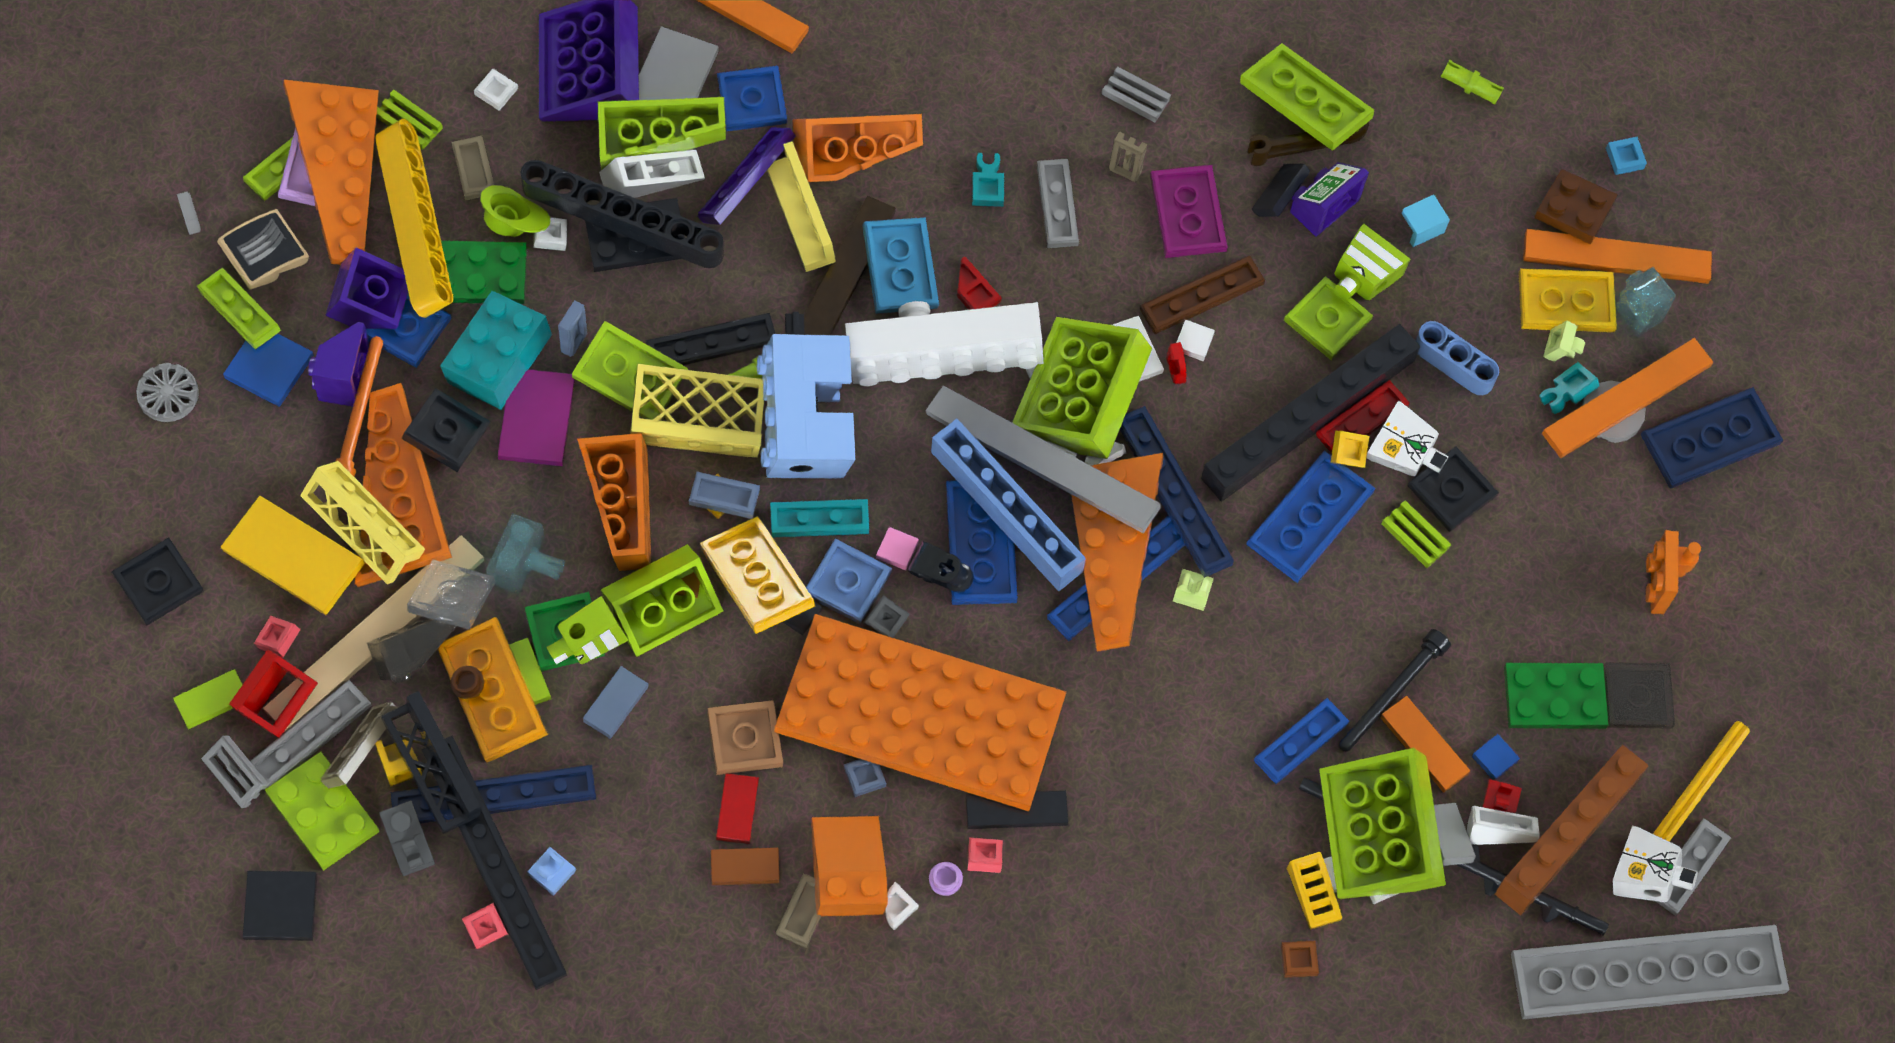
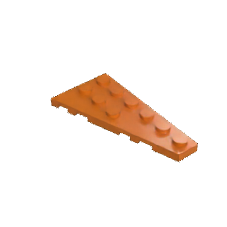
M284 80V90L288 97L292 120L296 127L301 154L308 180L312 187L314 202L320 217L331 264L341 265L355 248L365 251L379 90Z
M401 383L370 392L367 425L369 431L368 444L365 450L366 469L365 476H363V487L425 548L421 557L406 563L399 574L452 558L422 451L401 439L413 421ZM361 530V542L366 547H371L369 535L364 530ZM381 552L382 562L390 570L395 561L386 552ZM366 562L355 576L357 587L382 580Z

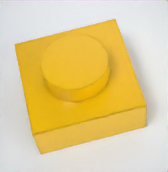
M1335 431L1331 463L1365 468L1370 436Z

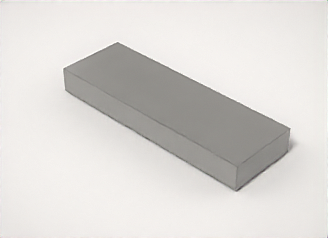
M1068 159L1037 161L1047 248L1078 246L1079 238Z
M1703 818L1682 848L1681 867L1698 871L1693 890L1674 886L1667 902H1655L1676 916L1731 837Z

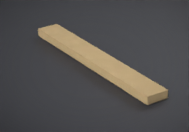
M461 535L449 545L452 558L425 566L304 672L318 682V685L284 732L347 682L484 561V557ZM299 679L294 680L263 707L264 712L274 722L303 683Z

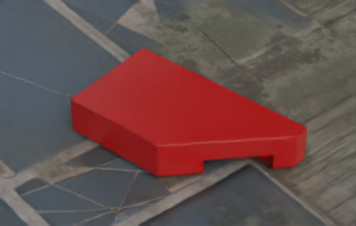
M965 256L961 258L957 297L968 310L990 308L999 304L1002 297Z

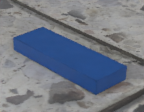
M1326 698L1254 758V761L1277 784L1344 729L1350 721Z

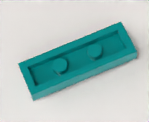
M868 499L770 503L772 538L869 534Z

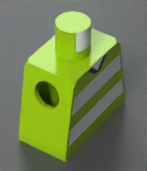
M1363 224L1338 263L1334 274L1340 282L1336 285L1335 290L1340 297L1346 300L1350 299L1355 293L1365 300H1371L1404 275L1411 259L1367 225Z
M601 596L561 622L557 627L563 638L549 645L547 649L556 664L572 655L576 657L580 664H585L627 642L628 638Z

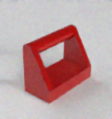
M267 650L229 705L248 720L280 738L318 685V682L277 654ZM286 673H289L303 683L274 724L271 725L257 714Z

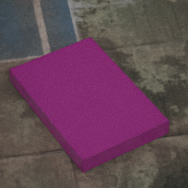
M1212 165L1151 171L1150 178L1165 258L1227 252L1228 247Z
M527 370L506 400L498 460L563 466L575 379L572 378V374Z

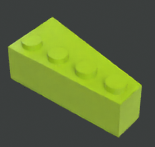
M724 97L598 102L601 170L617 157L686 151L726 140Z

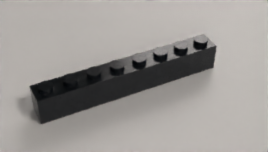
M1398 324L1207 462L1201 479L1221 502L1316 434L1318 430L1415 362L1420 349L1419 344L1401 324Z

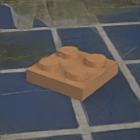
M774 700L707 709L716 775L783 767L779 733L774 732L777 722Z

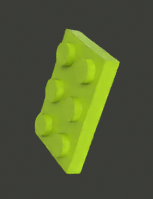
M604 321L574 369L572 378L633 412L638 364L688 370V368ZM643 374V384L651 393L663 385L657 376ZM680 378L673 386L677 389L683 379ZM666 389L655 398L665 409L673 394ZM641 393V400H643L646 396ZM651 402L640 408L639 412L640 417L651 420L661 414Z
M319 752L265 789V792L324 871L379 833V828L346 784L328 789L321 782V777L331 764L323 753Z

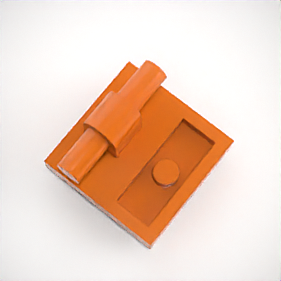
M1665 530L1661 539L1655 542L1653 552L1647 555L1646 572L1651 573V583L1647 584L1645 598L1646 602L1651 603L1652 614L1664 615L1678 593V577H1683L1686 573L1692 571L1699 560L1700 544L1692 542L1688 547H1679V531Z

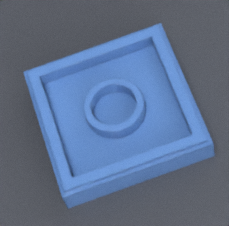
M835 538L806 589L813 600L861 624L890 576L892 568Z

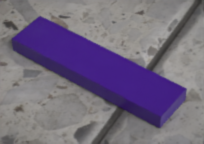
M771 127L698 212L697 217L705 224L721 225L784 151L783 144L791 142L796 135L790 128Z

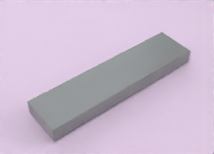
M348 680L250 762L269 786H271L299 767L372 706L371 702Z

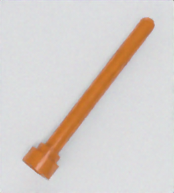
M374 336L370 340L340 458L335 460V462L339 461L354 477L356 469L354 468L355 463L352 460L383 346V340L379 336Z

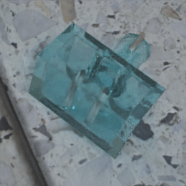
M512 513L486 568L489 584L519 595L531 570L552 577L555 580L560 578L561 574L559 572H563L565 560L539 552L545 539L543 524Z

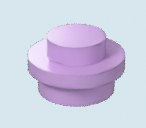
M938 863L930 871L929 884L933 891L939 895H952L962 885V872L953 863Z

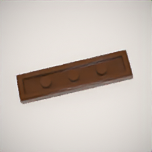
M1249 255L1140 305V311L1153 333L1157 334L1264 285L1265 279Z

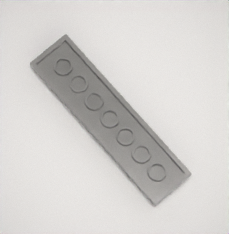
M1776 925L1513 950L1511 953L1522 1019L1785 994L1789 991Z

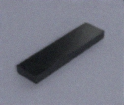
M770 313L646 340V344L676 362L687 365L762 348L768 344L772 334H775Z

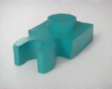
M978 153L976 167L979 172H973L972 206L1003 207L1004 173H996L1000 167V155L995 153L994 162L986 164L982 160L983 154Z
M1577 362L1553 380L1555 388L1544 390L1540 394V399L1543 405L1553 401L1550 403L1552 413L1557 414L1564 409L1565 403L1568 400L1576 404L1597 389L1600 384L1595 375Z

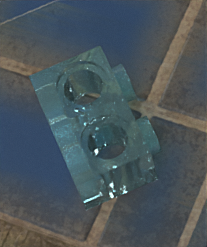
M1654 267L1644 273L1641 270L1633 273L1626 280L1627 285L1619 294L1620 299L1616 305L1617 312L1637 337L1663 322L1676 297V294Z

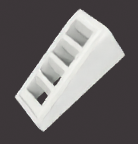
M1472 806L1467 824V834L1471 844L1532 843L1539 840L1538 818Z

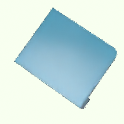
M1434 194L1405 207L1402 211L1403 217L1413 231L1410 240L1412 247L1445 233L1450 220Z

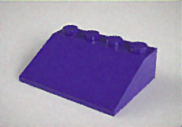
M581 0L539 14V119L542 122L598 120V102L639 100L638 7L631 0Z

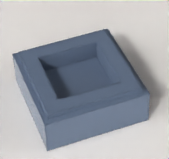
M862 759L844 764V770L855 797L886 787L887 783L880 765Z

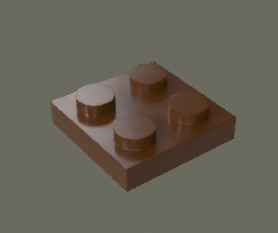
M1561 169L1537 209L1535 219L1591 244L1613 207L1618 194Z

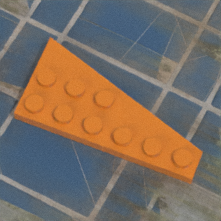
M1163 453L1090 466L1155 500L1158 492L1160 470L1163 464ZM1071 494L1080 551L1086 558L1084 576L1097 651L1130 646L1137 597L1141 586L1142 569L1146 558L1152 521L1145 532L1141 533Z

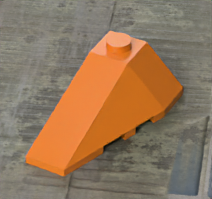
M922 114L792 119L793 133L796 135L793 139V144L808 182L838 181L852 173L867 169L876 163L896 157L923 145Z

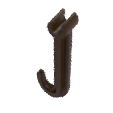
M1369 122L1340 145L1360 141L1367 133ZM1307 132L1271 139L1264 135H1255L1250 139L1247 153H1253L1251 165L1262 166L1269 158L1328 147Z

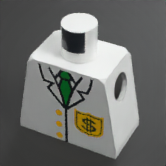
M1398 401L1368 450L1366 458L1415 477L1422 464L1439 473L1448 456L1433 448L1439 433L1406 405Z
M1632 826L1613 877V895L1667 902L1674 886L1692 891L1696 883L1698 871L1681 867L1682 849L1679 846L1639 827Z

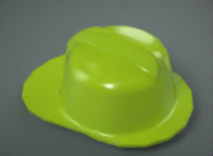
M492 185L485 188L481 193L480 201L485 209V223L493 232L499 235L516 237L524 232H541L550 225V216L546 210L524 198L511 188Z

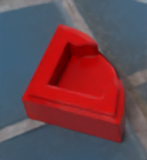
M1181 342L1170 344L1166 360L1172 381L1175 385L1186 383V364Z

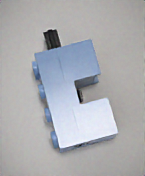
M799 312L786 313V334H772L768 344L763 346L762 355H758L757 373L762 375L763 400L767 401L765 424L768 426L765 430V448L761 450V466L766 467L767 478H844L855 461L853 413L819 412L818 402H839V389L842 388V384H851L852 382L849 336L805 335L804 314H799Z

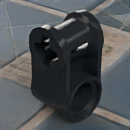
M924 541L908 569V572L912 575L923 578L928 583H935L958 593L967 590L974 579L972 569L966 564L961 563L958 557Z

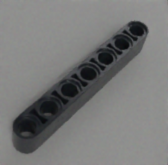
M530 160L521 168L523 192L530 199L704 268H715L723 261L724 241L720 232L540 160ZM535 177L542 179L538 182L529 181L530 179ZM561 189L571 190L565 194L558 192ZM591 200H597L600 202L596 205L587 204V202ZM622 211L629 213L628 215L623 217L616 215L618 212ZM648 223H655L658 225L655 228L645 227V225ZM679 234L687 236L682 240L674 238V236ZM706 246H713L716 249L713 251H705L703 248Z

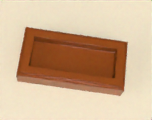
M779 849L711 850L712 885L779 883Z

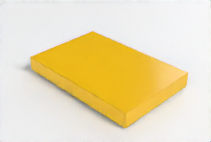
M1520 268L1521 329L1551 330L1563 322L1569 321L1577 325L1576 331H1616L1613 272Z

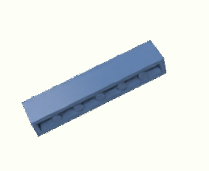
M955 419L932 437L931 453L1058 591L1083 573L1085 556L958 419Z

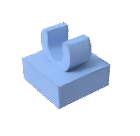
M549 847L527 872L532 879L554 896L575 873L576 868Z

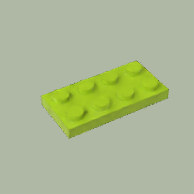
M1283 43L1241 74L1240 84L1332 151L1369 122L1374 115L1373 108Z

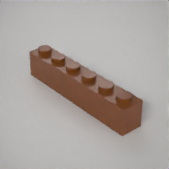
M1622 744L1503 879L1495 895L1521 916L1637 784L1649 765Z

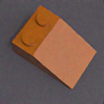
M879 816L812 817L817 915L859 916L884 914L888 905V894Z

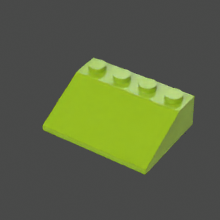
M1056 317L1043 347L1044 364H1037L1012 423L1046 442L1050 441L1072 452L1108 459L1152 347L1139 329Z
M1410 748L1319 769L1337 897L1339 899L1416 892L1446 885L1427 758L1424 754L1415 748Z

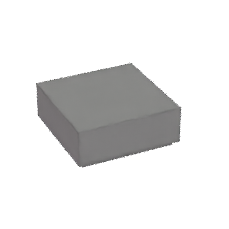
M187 191L177 194L189 235L200 232V224L190 193Z

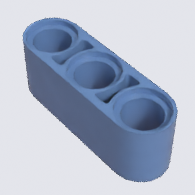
M1429 321L1421 326L1415 340L1420 346L1418 352L1420 357L1476 395H1485L1492 390L1499 375V367L1493 359L1441 323ZM1424 338H1432L1436 343H1428ZM1450 356H1458L1462 359V362H1456ZM1476 374H1484L1488 377V380H1482Z

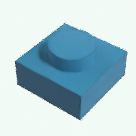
M1638 137L1609 142L1607 144L1606 151L1615 175L1645 168L1647 162Z

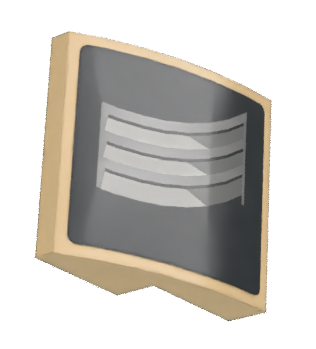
M277 209L244 222L225 233L217 241L249 290L274 282L278 279L279 273L302 266L309 259V255Z

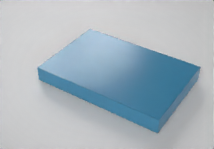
M926 218L865 221L862 227L875 313L898 312L902 305L915 301L926 302L929 304L930 309H937L939 307Z

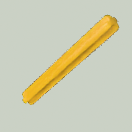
M1736 721L1654 831V835L1669 842L1750 733L1748 726L1740 721Z

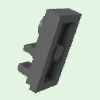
M412 801L379 812L403 876L435 865Z

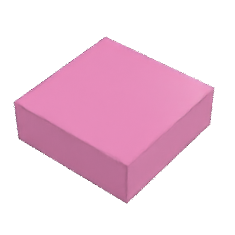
M889 527L876 554V559L906 570L919 543V539Z

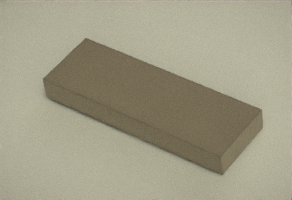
M392 702L373 706L321 777V782L328 789L345 785L350 780L386 729L381 716L397 709Z

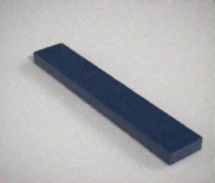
M1143 406L1127 413L1120 431L1135 458L1163 453V464L1159 475L1157 496L1203 577L1205 578L1232 566L1234 560L1146 407Z
M592 765L475 781L490 814L596 799ZM439 786L428 787L429 789L441 792ZM419 788L391 792L392 807L412 801L420 824L436 822ZM433 797L438 806L440 799ZM444 800L440 810L444 819H454Z

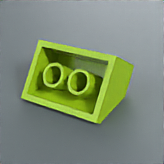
M688 544L601 589L608 607L628 638L627 642L636 657L723 612L700 557ZM693 572L700 582L698 598H695L694 592L681 579ZM685 590L684 596L675 595L677 592Z

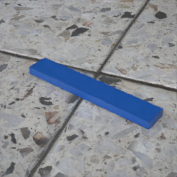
M1169 516L1150 530L1146 558L1141 575L1142 580L1185 546ZM1086 584L1047 615V619L1068 641L1092 622Z

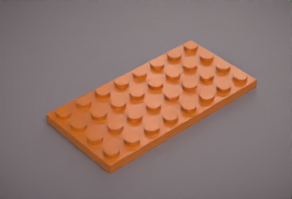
M815 614L774 732L1030 811L1066 691Z

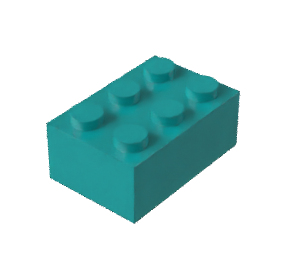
M491 291L440 365L447 383L502 410L525 372L529 370L552 336L547 318L539 312Z

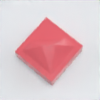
M270 616L254 644L263 651L270 650L278 656L284 657L300 629L293 623Z
M969 838L967 870L1001 873L1003 840Z
M494 903L462 918L476 949H480L509 934Z

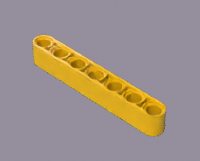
M401 119L377 133L375 139L410 302L419 316L427 318L453 302V293L418 136L412 124L406 119Z

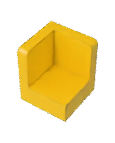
M378 740L375 745L390 786L413 779L395 743L384 747L382 741ZM402 740L407 748L409 741ZM411 747L409 754L411 755L413 760L418 761L416 754L414 753L413 748Z

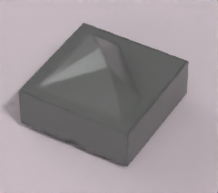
M883 595L864 623L877 633L894 638L910 614Z

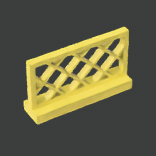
M638 364L630 434L642 433L646 445L758 457L762 437L763 380ZM643 374L657 376L663 385L651 393L643 384ZM680 378L689 380L695 387L694 390L684 397L673 386ZM712 383H719L727 390V393L716 401L705 390ZM743 387L758 388L757 398L748 405L737 393ZM668 389L678 401L665 410L655 397ZM700 392L710 405L700 413H697L687 401ZM641 393L646 396L643 400H641ZM732 396L742 409L732 417H729L719 405ZM648 402H651L661 413L653 420L639 418L640 408ZM680 406H683L693 417L685 424L677 423L670 415ZM755 406H756V414L752 411V408L755 407ZM712 410H715L725 422L718 427H709L702 418ZM747 413L755 423L754 432L742 431L734 422Z

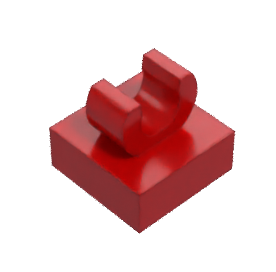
M1490 779L1487 784L1482 807L1516 814L1522 788Z

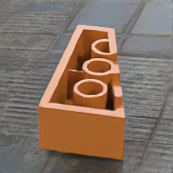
M642 433L577 439L612 557L618 570H637L651 564L648 448Z

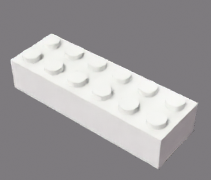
M1038 302L845 323L846 336H849L853 384H860L862 386H873L883 381L903 383L910 378L919 377L937 379L946 374L966 376L974 371L983 370L1000 372L1010 367L1030 369L1036 367L1037 364H1044Z

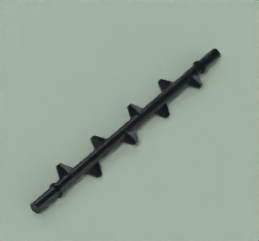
M1304 777L1299 789L1324 801L1322 785ZM1472 844L1476 855L1474 862L1457 864V866L1484 878L1485 894L1492 896L1496 893L1507 874L1480 862L1479 846ZM1541 892L1533 901L1541 906L1542 921L1546 923L1561 915L1569 919L1570 923L1580 924L1604 936L1609 926L1608 923L1579 910L1578 906L1573 907L1544 892Z

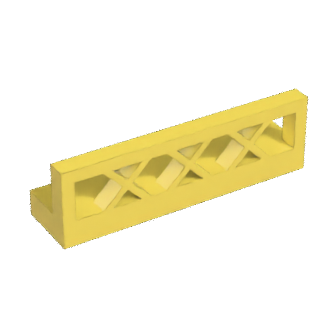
M791 141L783 144L786 157L774 161L767 171L805 271L808 272L835 263L836 260L831 239L794 144Z
M339 461L317 467L300 495L386 584L393 583L403 566L408 562L419 559L425 551V548ZM318 485L325 490L326 503H323L314 494ZM337 507H342L347 512L349 525H344L339 520ZM359 530H364L369 535L371 547H366L361 542ZM381 552H386L395 561L390 570L383 564Z

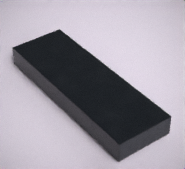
M1066 790L1036 791L1030 811L974 794H966L967 829L1068 825Z

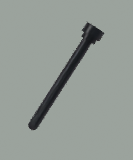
M1431 629L1423 638L1422 650L1340 741L1339 747L1342 751L1348 752L1353 748L1432 658L1442 657L1448 651L1451 643L1444 634L1436 629Z

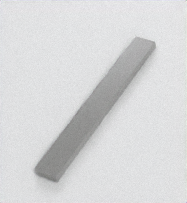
M942 386L926 409L928 416L946 426L955 419H958L982 446L1141 533L1145 532L1161 508L1160 503L945 386Z

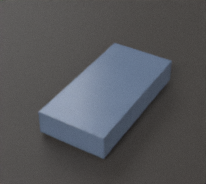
M575 300L558 325L561 352L570 357L574 356L587 335L584 305Z
M696 472L689 505L752 519L760 492V485Z
M620 666L583 717V722L611 739L648 689V683Z

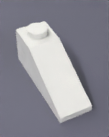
M697 150L617 157L599 172L603 186L634 198L705 179Z

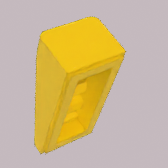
M1321 852L1290 861L1287 870L1310 930L1342 920L1339 905ZM1314 867L1316 870L1305 875L1301 874V870ZM1319 880L1321 883L1308 889L1305 887L1306 883ZM1324 893L1326 898L1313 902L1309 900V897ZM1329 905L1331 911L1314 916L1313 910Z

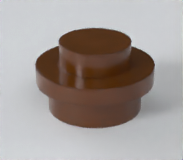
M463 666L453 673L450 682L451 688L458 697L472 699L483 690L484 677L477 668Z

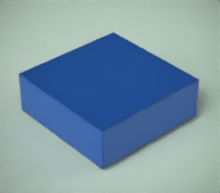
M1499 734L1472 755V758L1492 780H1496L1520 759Z

